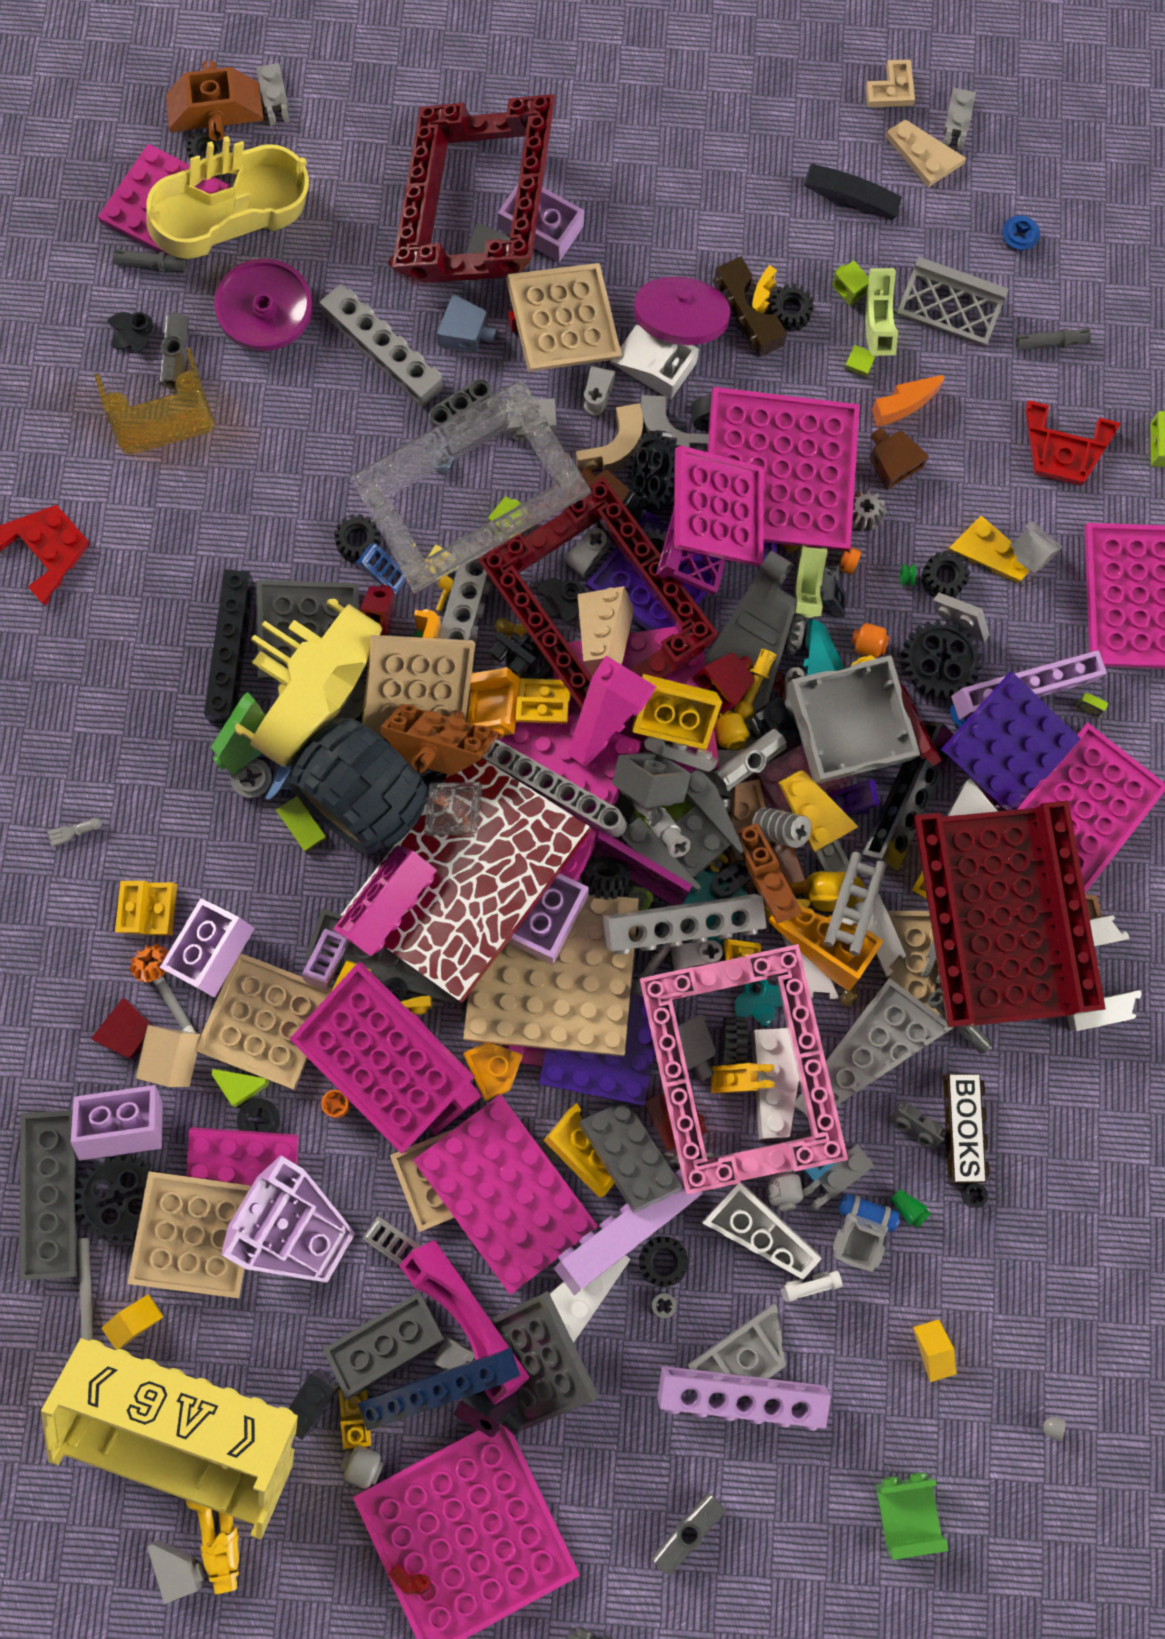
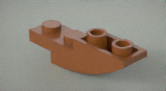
M758 823L736 831L744 850L742 857L760 896L763 897L766 908L770 910L776 923L778 924L801 915V907L779 868V862Z

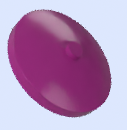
M261 258L243 262L231 269L223 277L215 293L214 310L222 331L230 340L247 349L270 351L285 347L295 341L305 331L312 316L313 303L306 280L295 268L279 260Z
M678 276L658 278L643 285L635 296L633 312L637 323L647 333L665 342L679 345L707 343L721 336L729 323L730 306L727 299L716 288L697 279Z

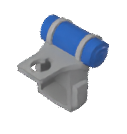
M845 1193L839 1202V1214L846 1216L843 1229L838 1230L834 1240V1256L836 1259L853 1267L873 1272L875 1267H879L885 1253V1246L883 1245L887 1232L893 1233L900 1223L899 1212L892 1210L891 1207H884L862 1199L858 1195Z

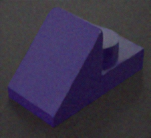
M868 779L827 793L848 816L867 814L870 812L869 808L879 805L875 780Z

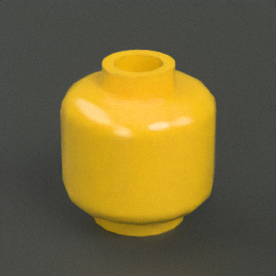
M732 711L718 715L714 730L720 747L727 748V750H736L743 747L749 737V730L744 723L743 716L739 713H732Z

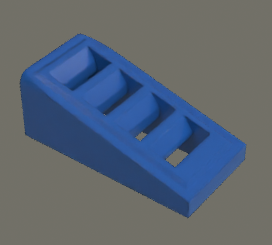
M375 543L369 544L355 563L380 585L390 586L394 591V595L397 594L409 577ZM375 555L378 558L374 562V564L371 565L369 562ZM381 562H384L385 565L382 567L380 572H378L376 570L377 567L380 565ZM390 567L392 571L385 579L383 575ZM397 573L400 577L396 581V583L392 585L390 582Z

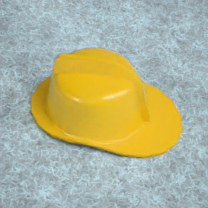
M820 871L809 875L806 881L810 891L804 893L805 899L810 900V905L819 911H834L846 872ZM856 875L853 885L866 889L864 882ZM850 895L846 907H854L855 904L864 901V899Z

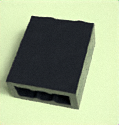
M320 1368L310 1373L288 1408L295 1415H298L295 1436L301 1440L311 1433L340 1387L337 1379Z

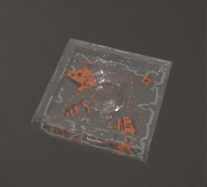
M480 782L430 783L424 833L427 836L477 835L482 784Z

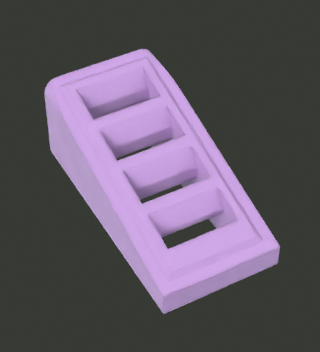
M324 929L302 973L303 980L328 990L349 941L338 933ZM326 941L338 944V949L325 944ZM322 950L333 954L334 957L332 958L327 955L321 954ZM321 961L323 963H326L329 965V967L327 968L322 965L317 964V962Z

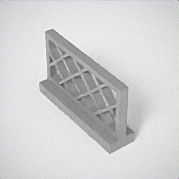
M918 256L896 315L986 347L1009 289ZM915 278L925 280L928 288L917 292L913 284ZM940 287L948 288L951 296L939 300L935 289ZM931 292L936 303L924 307L919 296ZM962 295L970 296L973 304L962 309L958 297ZM916 299L920 310L915 312L904 310L906 302ZM953 300L958 311L946 315L942 304ZM985 303L995 305L994 313L985 317L980 305ZM938 307L943 318L936 321L932 320L926 311ZM976 308L980 319L969 324L964 312ZM960 315L965 326L959 329L954 328L949 319ZM983 323L987 331L985 337L976 336L971 327Z

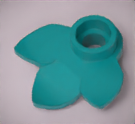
M767 979L744 984V992L735 1001L736 1016L747 1018L753 1015L760 1024L768 1027L775 1017V1007L782 1006L778 987L769 985ZM755 984L761 985L759 993H754L753 991Z

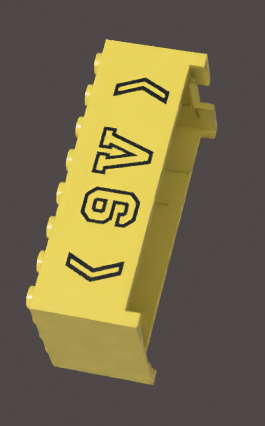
M82 1338L79 1340L41 1410L49 1463L59 1466L63 1456L73 1458L254 1524L250 1536L262 1539L293 1466L294 1449L291 1448V1444L296 1434L298 1415H295L291 1410L285 1407L275 1408L267 1405L260 1398H247L232 1388L222 1389L212 1385L210 1381L204 1378L194 1379L175 1368L166 1369L151 1359H138L125 1350L110 1349L97 1340L88 1341Z

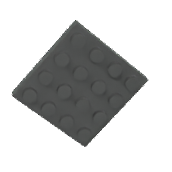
M257 580V637L291 658L296 650L262 628L261 626L264 621L300 645L302 642L307 641L288 629L294 620L322 638L340 614L326 604L329 599H336L339 601L338 604L344 608L350 604L359 610L358 583ZM257 645L258 654L261 651L288 669L287 664ZM258 668V680H276Z
M549 1291L490 1319L530 1377L517 1390L522 1400L515 1413L526 1422L521 1431L599 1398Z

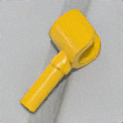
M444 575L438 583V587L443 589L436 608L440 612H442L454 583L453 579L447 575Z

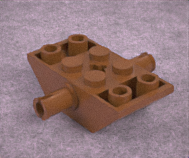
M207 60L202 63V71L183 73L166 93L170 132L209 128L210 139L217 141L216 133H218L220 141L224 137L223 126L264 121L259 82L232 67L217 69V64L212 60H209L210 67L207 66Z
M401 704L380 729L390 745L408 763H411L412 768L416 772L421 767L420 773L428 768L448 775H454L478 762L499 734L498 731L491 730L487 726H478L465 722L466 716L462 711H459L457 714L458 710H453L449 717H446L435 711L416 708V706L411 704Z

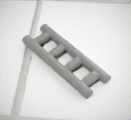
M853 852L823 942L828 947H833L835 940L851 945L849 953L853 956H859L887 867V863L884 861H877L876 867L860 863L862 854L858 852ZM857 873L872 877L868 890L853 885ZM850 895L865 900L861 912L846 907ZM843 917L858 922L854 935L839 930Z

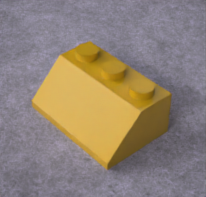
M643 674L642 678L655 685L656 689L643 710L637 716L633 715L632 732L707 750L722 704L717 692Z

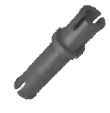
M115 249L113 256L115 265L159 269L160 272L168 270L187 273L189 267L188 259L167 255L166 252L153 254Z
M1064 328L1057 332L1016 335L1015 345L1017 351L1056 346L1068 348L1070 345L1090 344L1091 332L1089 328L1080 330Z

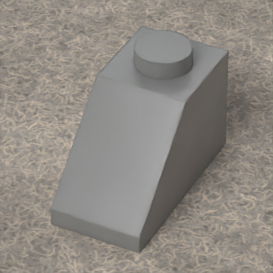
M159 1539L147 1546L164 1604L197 1592L203 1586L204 1572L201 1564H196L193 1556Z

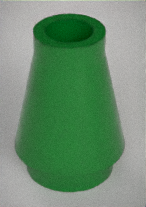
M902 1189L890 1200L908 1225H913L916 1229L931 1214L926 1209L927 1205L905 1193Z

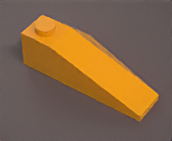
M800 906L801 915L777 924L773 916L769 918L768 921L793 945L799 944L800 952L819 970L847 991H850L884 942L867 930L859 956H853L849 953L851 947L849 944L835 940L833 947L823 944L832 916L825 917L814 913L812 909ZM841 922L839 930L854 935L857 924L849 925Z

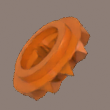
M156 943L153 947L146 945L145 950L137 951V956L130 959L132 965L129 969L133 977L140 982H152L162 977L166 971L161 969L160 966L169 953L166 947H161ZM151 958L155 960L154 962H149L148 966L144 963L150 961Z

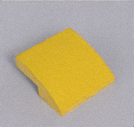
M520 678L515 720L516 722L567 724L571 694L561 680Z
M120 881L115 933L172 936L177 884L173 882Z

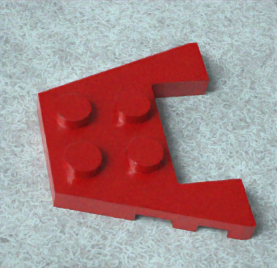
M1028 400L1025 405L1034 475L1082 486L1118 430L1120 422L1099 417L1096 421L1092 440L1045 428L1049 405Z
M58 505L0 525V551L21 537L48 569L45 574L28 586L44 606L50 601L49 597L55 588L58 589L62 584V579L67 571L74 567L90 544Z

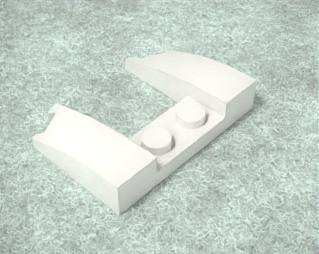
M878 894L867 930L884 941L876 952V956L886 977L893 973V970L890 968L891 964L899 955L904 959L906 954ZM865 900L855 904L850 909L861 912ZM844 917L841 921L849 925L853 923L858 924V922ZM783 935L786 947L792 946L793 944ZM801 953L811 998H813V992L830 993V999H837L838 995L831 979Z
M1114 915L1090 919L1094 946L1130 939L1126 931L1121 933L1112 922L1115 919ZM1141 990L1104 997L1106 1010L1067 1016L1070 1030L1080 1031L1134 1019L1136 1015L1132 1014L1135 998L1140 999Z

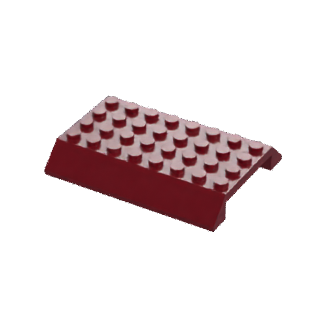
M1069 801L1046 802L1036 808L944 817L941 816V813L915 815L914 821L947 1027H973L1072 1016L1106 1010Z

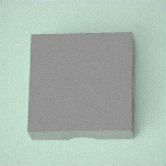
M891 655L857 663L843 670L824 671L792 679L786 686L812 779L816 784L911 761L920 755L910 718L903 706L902 690Z

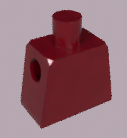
M388 585L370 586L360 608V612L372 620L380 617L378 624L382 627L380 636L389 635L394 617V591Z
M732 652L706 665L692 677L701 689L717 692L722 701L719 710L722 715L738 704L755 681L754 676L749 671L753 668L752 660L748 656H742L739 659Z
M123 997L91 1039L123 1056L135 1060L142 1052L147 1026L154 1025L132 1002Z

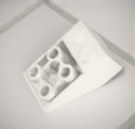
M636 325L620 347L622 356L611 360L610 363L671 400L696 365L699 349L693 345H679L662 341Z

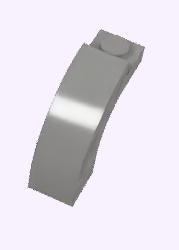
M642 395L643 433L649 434L650 430L666 431L667 433H672V437L677 438L676 445L707 452L708 434L684 433L670 424L666 416V396Z

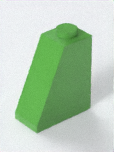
M248 692L243 695L211 746L216 754L213 760L221 770L227 768L231 775L262 754L250 746L251 740L243 734L241 736L238 735L235 730L236 724L239 723L255 734L266 716Z

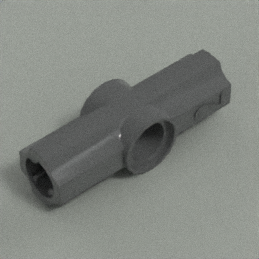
M181 313L167 315L165 338L161 343L163 357L160 384L168 389H178L183 386L184 366L188 359L186 347L189 318ZM179 349L177 352L171 353V351Z
M707 1492L685 1519L678 1522L676 1529L656 1550L651 1559L664 1573L670 1576L687 1555L701 1544L702 1538L727 1510ZM686 1527L696 1529V1535L692 1540L687 1541L681 1537L682 1531Z

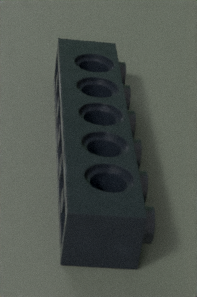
M224 569L204 715L209 723L226 724L238 705L254 590V580L250 571Z
M922 720L942 761L932 766L926 758L922 760L917 756L911 761L902 763L862 852V855L874 866H876L877 861H884L887 863L886 870L899 871L916 832L914 816L924 814L949 758L941 749L954 734L943 722Z

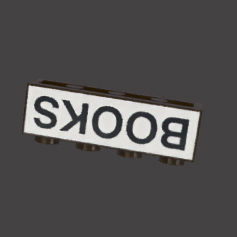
M980 1074L943 1075L948 1183H986V1177H989L990 1167L988 1161H985L988 1137L983 1131V1123H986L987 1119L986 1108L982 1107V1096L985 1095L984 1080H981Z

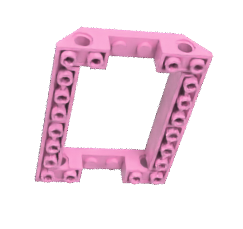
M799 944L694 968L691 967L640 978L686 1195L738 1184L742 1180L789 1170L799 1171L848 1160ZM776 978L812 1136L707 1159L672 1000Z

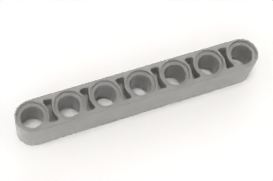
M496 739L482 758L594 828L612 837H619L625 832L627 822L616 807ZM511 757L508 763L502 764L505 758ZM532 769L528 776H522L525 770ZM553 781L551 787L543 788L546 782ZM575 793L571 800L564 801L568 794ZM595 805V811L587 814V808ZM618 818L615 825L607 826L610 819Z

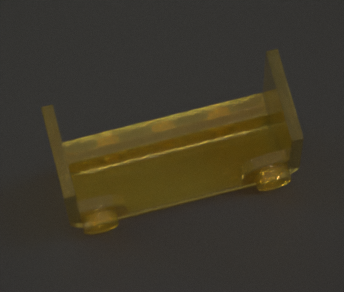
M186 348L192 370L184 372L177 377L175 384L178 393L134 406L129 405L126 396L122 393L113 392L109 394L99 373L94 374L103 408L116 442L122 452L135 454L202 435L212 430L214 418L191 348Z

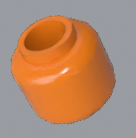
M864 623L860 630H854L851 643L855 644V652L866 657L872 655L877 659L880 654H885L890 636L886 635L887 631L884 627Z

